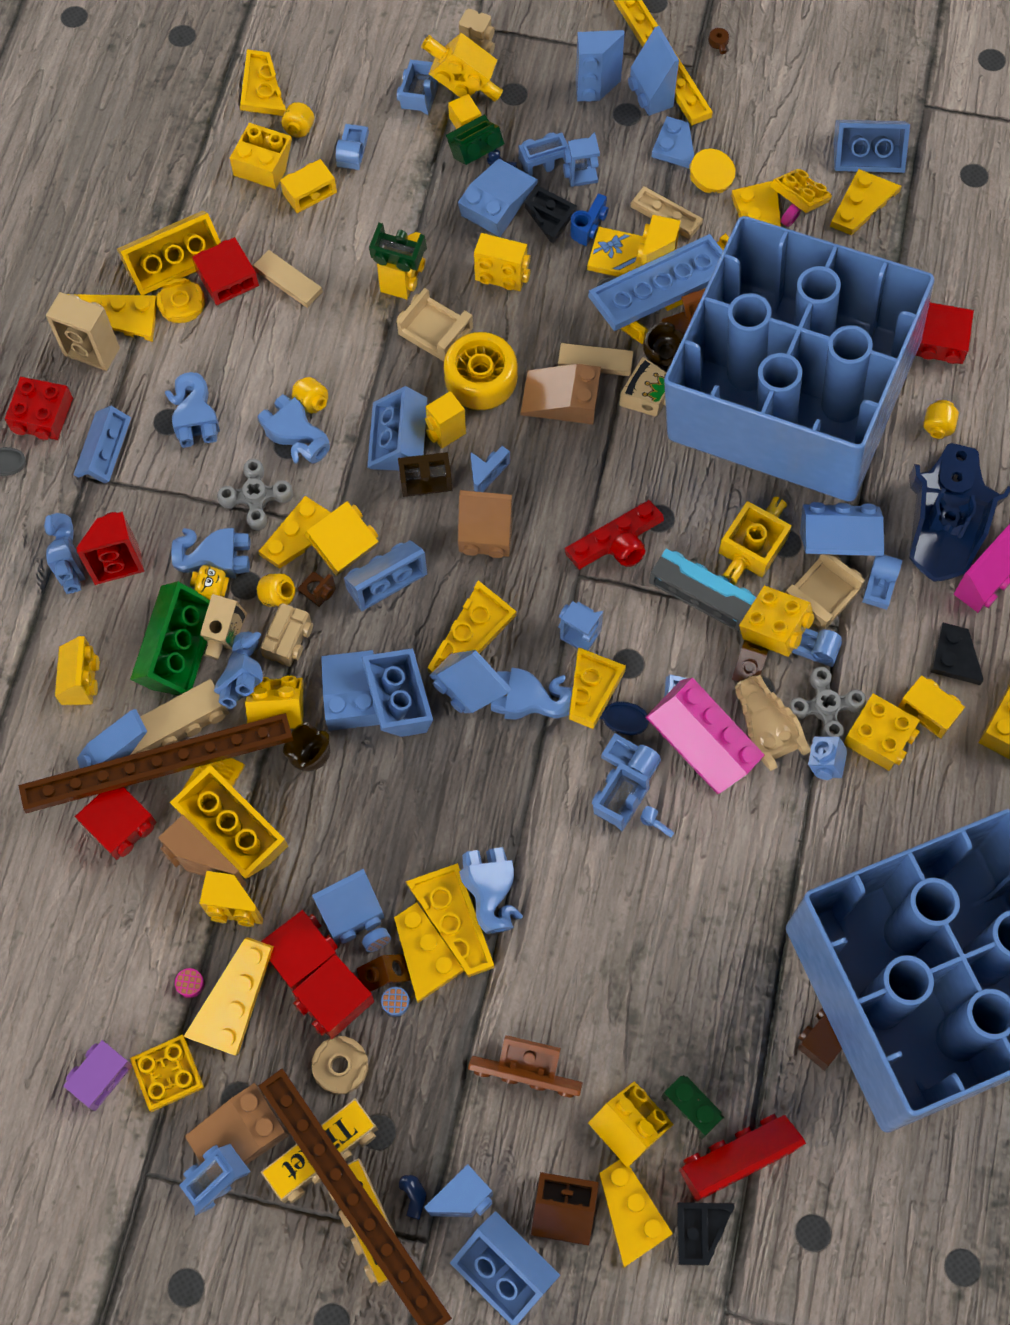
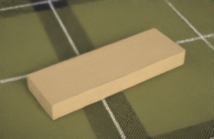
M645 186L642 187L631 202V208L649 218H652V215L681 220L679 234L689 240L703 223V218Z
M270 250L253 265L257 273L306 308L323 293L321 286Z
M561 343L558 366L571 364L601 367V373L630 376L633 351Z

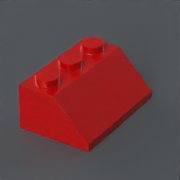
M123 511L118 513L110 512L103 517L97 518L76 547L77 553L95 585L145 572L139 545Z

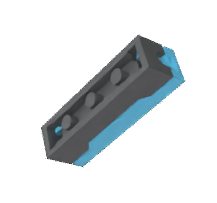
M665 549L662 557L659 558L650 573V584L738 632L740 631L739 624L756 599V596L748 589L739 588L731 584L726 577L709 572L702 564L692 563L677 551Z

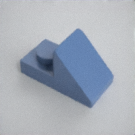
M501 446L497 452L493 451L488 456L486 462L472 452L470 453L474 491L484 492L510 464V451Z

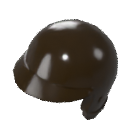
M662 322L650 328L644 338L643 351L645 356L655 365L670 366L684 334L676 330L672 323Z
M303 722L291 732L293 741L284 744L283 753L295 768L310 772L323 767L329 759L330 737L326 731H319L313 725Z

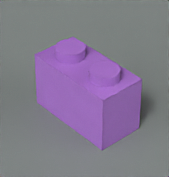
M103 1040L99 1044L95 1043L90 1047L85 1055V1061L79 1067L76 1066L69 1072L66 1077L67 1082L63 1085V1087L93 1111L98 1109L133 1067L129 1061Z

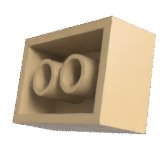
M59 292L46 317L63 355L107 371L120 347L104 307L96 302L89 303L81 300L74 294L67 295Z

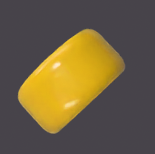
M488 332L466 334L449 347L444 358L443 369L446 388L466 408L473 410L495 408L503 404L515 390L518 378V364L515 352L503 338Z

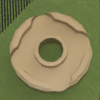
M338 1036L332 1040L328 1039L322 1042L315 1050L312 1058V1073L317 1084L325 1091L335 1095L348 1094L356 1090L365 1081L368 1072V1057L363 1047L356 1040L346 1036ZM337 1058H345L348 1061V1067L342 1073H336L332 1069V1064Z

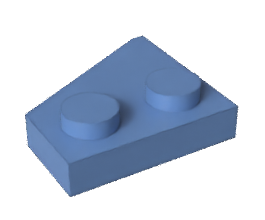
M667 116L652 150L651 157L689 169V165L694 158L689 122Z

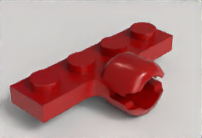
M648 500L565 547V554L579 570L607 554L613 555L622 566H635L644 558L646 552L644 544L638 536L663 522V514Z

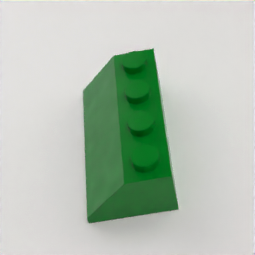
M179 581L160 587L130 680L150 690L177 696L193 688L207 641L200 634L210 599H207Z

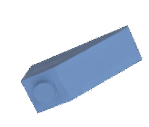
M137 710L129 711L87 743L77 757L79 767L84 768L130 755L147 733Z

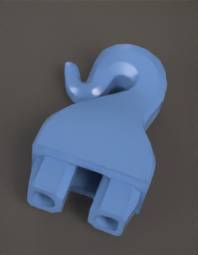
M194 372L178 376L175 380L176 395L174 396L169 390L165 391V395L171 403L178 405L172 415V424L181 447L194 445L193 436L202 435L204 443L217 442V435L220 432L219 422L214 409L207 404L209 391L206 381L200 374Z
M282 394L274 403L275 407L279 410L273 415L266 409L257 416L259 423L265 430L266 436L270 440L281 445H292L291 456L295 464L299 462L298 453L302 454L310 463H317L330 450L327 435L308 422L303 405L295 397L290 399Z
M61 513L47 515L44 523L45 532L49 536H56V539L48 545L46 550L47 564L61 586H63L66 594L81 591L80 581L86 578L73 544L74 529L72 520L68 515Z
M234 528L219 529L205 538L190 555L185 554L186 550L196 542L197 535L193 530L182 529L185 536L178 537L172 542L171 556L173 567L183 573L197 571L202 565L225 571L226 577L236 578V574L250 572L249 557L237 556V550H250V536L247 533H235Z
M241 632L233 640V652L228 659L225 671L218 679L214 688V692L220 695L219 703L228 709H233L237 705L238 700L243 696H249L253 693L254 688L263 680L260 664L250 657L258 647L259 638L262 635L260 632Z
M511 668V672L497 671V674L512 690L507 696H502L491 703V711L505 714V719L514 720L531 713H539L550 718H562L569 715L573 687L559 686L566 680L565 675L556 677L549 684L550 693L553 696L559 697L558 701H553L540 681L530 672L518 668Z
M503 847L489 849L486 852L488 863H482L480 851L478 850L467 851L462 855L463 869L459 871L464 886L476 899V918L485 934L500 933L513 929L510 915L518 920L523 917L511 905L501 907L498 913L499 917L494 915L496 907L505 898L514 880L512 860L507 861Z

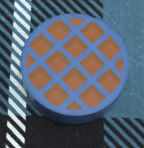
M377 928L363 938L362 944L367 952H374L387 945L391 940V936L386 928Z
M391 987L383 993L381 1005L388 1015L397 1017L403 1015L408 1010L410 1000L404 989Z

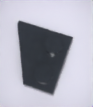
M538 185L525 201V209L551 243L556 241L571 220L572 214L577 211V205Z
M942 623L931 673L977 685L982 684L983 675L969 629Z
M677 1203L678 1265L708 1266L710 1264L717 1244L735 1208L734 1203Z

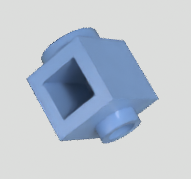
M814 736L808 765L817 778L823 780L842 778L848 749L840 737Z

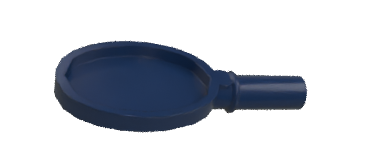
M629 702L609 704L599 718L604 721L609 729L623 735L641 734L647 729L649 721L646 719L647 712L640 706Z

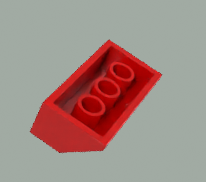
M774 1113L760 1121L761 1127L752 1131L749 1126L735 1133L736 1140L726 1144L725 1140H721L709 1147L710 1153L700 1157L699 1153H696L684 1159L685 1166L681 1167L679 1171L695 1202H698L797 1151L806 1144L804 1138L786 1115L777 1118Z

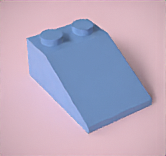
M660 26L655 27L633 62L630 77L628 78L631 91H635L640 107L645 109L648 116L674 106L679 59Z
M498 159L469 185L458 201L461 216L501 237L538 183V179Z
M373 650L321 656L323 701L328 731L379 725L362 662V656L374 654Z
M476 650L450 654L429 675L434 680L433 686L440 693H446L452 700L450 702L451 705L460 713H474L512 690Z
M364 869L312 895L336 944L340 941L344 944L353 940L357 936L356 933L365 928L367 931L376 928L381 924V920L385 918Z

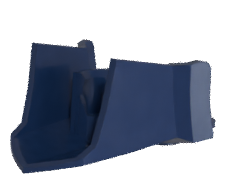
M949 443L929 472L920 473V465L914 464L909 474L910 488L917 494L909 558L933 582L953 579L968 571L979 548L989 534L996 507L1010 493V486H1007L999 494L984 484L977 449ZM955 474L958 475L957 480L959 482L952 480Z

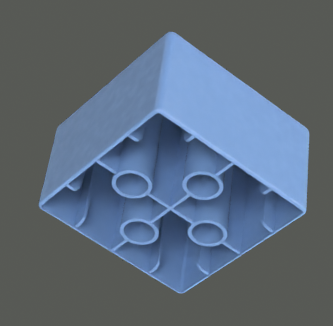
M740 217L734 226L664 378L668 438L673 442L848 502L853 501L857 497L921 344L935 280L934 276L929 272L751 217Z
M1010 809L990 815L806 892L788 921L786 932L882 1131L887 1133L895 1131L1010 1080Z

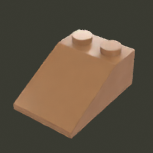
M571 364L528 370L521 415L594 425L601 367Z
M460 490L459 552L470 556L485 554L493 558L509 557L512 537V495Z
M181 815L158 837L163 844L160 850L176 868L181 865L186 871L205 876L206 871L232 874L243 888L247 885L239 870L184 815Z
M253 1083L224 1103L185 1135V1138L201 1164L205 1161L203 1154L215 1145L222 1147L231 1144L245 1165H247L289 1135L258 1085ZM215 1163L206 1173L211 1182H213L224 1171L218 1163Z

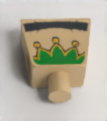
M642 357L621 391L620 406L652 416H658L663 406H666L664 386L666 372Z
M212 594L200 634L208 642L204 652L206 657L219 660L222 648L232 650L233 640L239 634L247 612L237 601Z

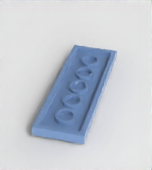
M708 234L589 290L588 297L611 328L616 331L681 300L682 296L706 288L723 250L713 237Z

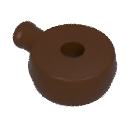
M723 28L713 29L708 36L709 45L714 49H719L720 54H725L727 52L726 46L729 42L728 32Z

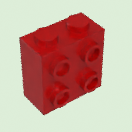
M235 237L222 241L218 245L192 256L195 270L216 306L259 286L256 272Z
M930 302L921 344L915 356L927 360L946 361L950 364H963L969 351L974 310Z
M20 376L4 419L10 430L15 434L34 435L42 440H58L73 397L66 385Z
M124 787L98 794L74 816L116 860L128 855L132 851L134 844L141 837H147L157 823L153 816Z
M301 910L261 941L274 946L269 961L292 991L336 954L335 950L338 949L330 935L324 938L318 930L322 925L313 914L307 916L304 910Z
M336 954L292 991L296 1000L293 1004L303 1016L308 1013L314 1020L311 1024L321 1036L327 1034L331 1040L374 1003L372 993Z

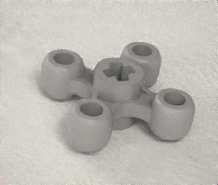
M250 459L246 461L243 468L248 479L243 488L234 489L230 486H224L219 489L217 498L219 504L225 509H231L239 503L246 504L250 508L246 517L248 526L255 531H260L267 525L268 520L263 508L266 507L268 501L277 500L280 503H288L293 498V489L289 482L282 480L273 486L264 485L261 481L264 476L262 463L257 459Z
M817 667L812 671L809 678L811 686L816 690V697L812 700L794 698L789 702L788 707L799 721L808 715H815L818 719L822 720V737H840L842 739L844 728L838 722L837 714L843 710H848L852 713L860 712L866 704V696L860 690H851L846 695L839 696L830 689L832 679L830 671L825 667ZM826 703L829 704V706H828L827 708L823 706V705H825Z

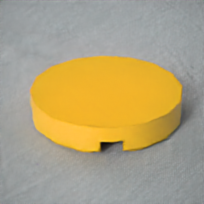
M709 148L699 151L695 154L689 165L691 181L698 189L705 193H722L730 187L735 178L736 169L733 161L727 154L717 149Z
M186 278L173 279L166 282L162 286L163 289L156 296L157 307L161 315L174 323H187L196 319L202 313L205 306V296L200 285L190 282Z

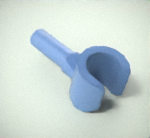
M646 806L640 817L641 822L644 825L658 828L671 838L675 832L656 819L658 810Z

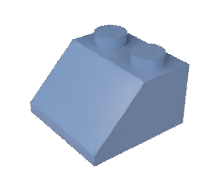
M467 1164L424 1208L430 1216L473 1217L476 1213L481 1216L493 1204L491 1200L493 1191Z

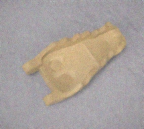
M761 675L749 676L747 679L736 684L735 692L742 705L749 739L765 755L761 761L770 771L778 768L776 759L797 749L803 756L811 753L798 718L789 707L784 706L782 700L774 692L769 691Z

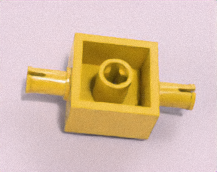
M463 33L457 35L445 47L432 38L431 35L425 38L421 48L435 57L429 72L430 76L458 97L467 94L471 96L476 91H481L494 102L500 98L503 89L490 81L497 63L495 57Z
M773 497L766 510L747 501L722 538L718 553L732 560L722 576L728 580L731 577V584L736 585L745 569L763 578L787 541L792 525L779 519V516L787 507V503L783 499L779 504L777 503L780 497Z

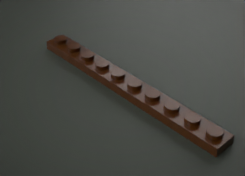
M284 713L18 785L23 810L26 814L291 742L293 737L287 715Z
M283 1068L258 1085L417 1324L445 1325L452 1317Z

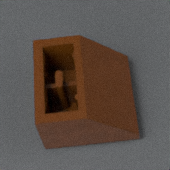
M540 1172L531 1236L589 1246L599 1182Z

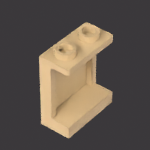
M426 288L420 294H416L413 297L411 305L406 311H402L396 321L398 335L444 361L449 347L457 339L469 334L473 329L472 314L465 310L461 315L453 312L431 299L429 290Z
M820 554L819 559L795 585L792 584L785 593L810 602L814 614L812 625L818 630L828 628L861 591L865 580L857 570L850 569L842 563L837 555Z

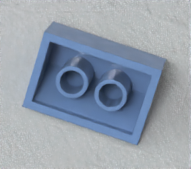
M624 30L577 32L575 79L577 102L600 101L621 82Z
M836 120L834 133L835 171L857 172L860 169L865 172L905 173L910 124L905 121Z
M404 386L373 402L367 468L399 471L398 458L424 455L425 406H427L428 397Z
M820 502L803 504L800 535L806 554L884 556V521L879 506L868 503L861 506H851L847 503L825 505Z
M409 540L406 543L395 545L390 552L383 556H375L367 565L349 571L347 576L344 577L345 586L361 612L427 575L425 552L421 547Z
M413 648L362 656L381 731L400 737L427 733L433 717Z
M496 1211L477 1228L450 1262L511 1325H517L560 1277V1274Z

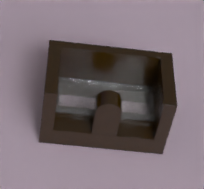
M448 452L398 458L403 497L453 491Z

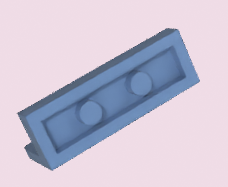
M108 406L95 413L74 476L79 478L88 474L102 483L110 481L131 420L130 416L113 406Z

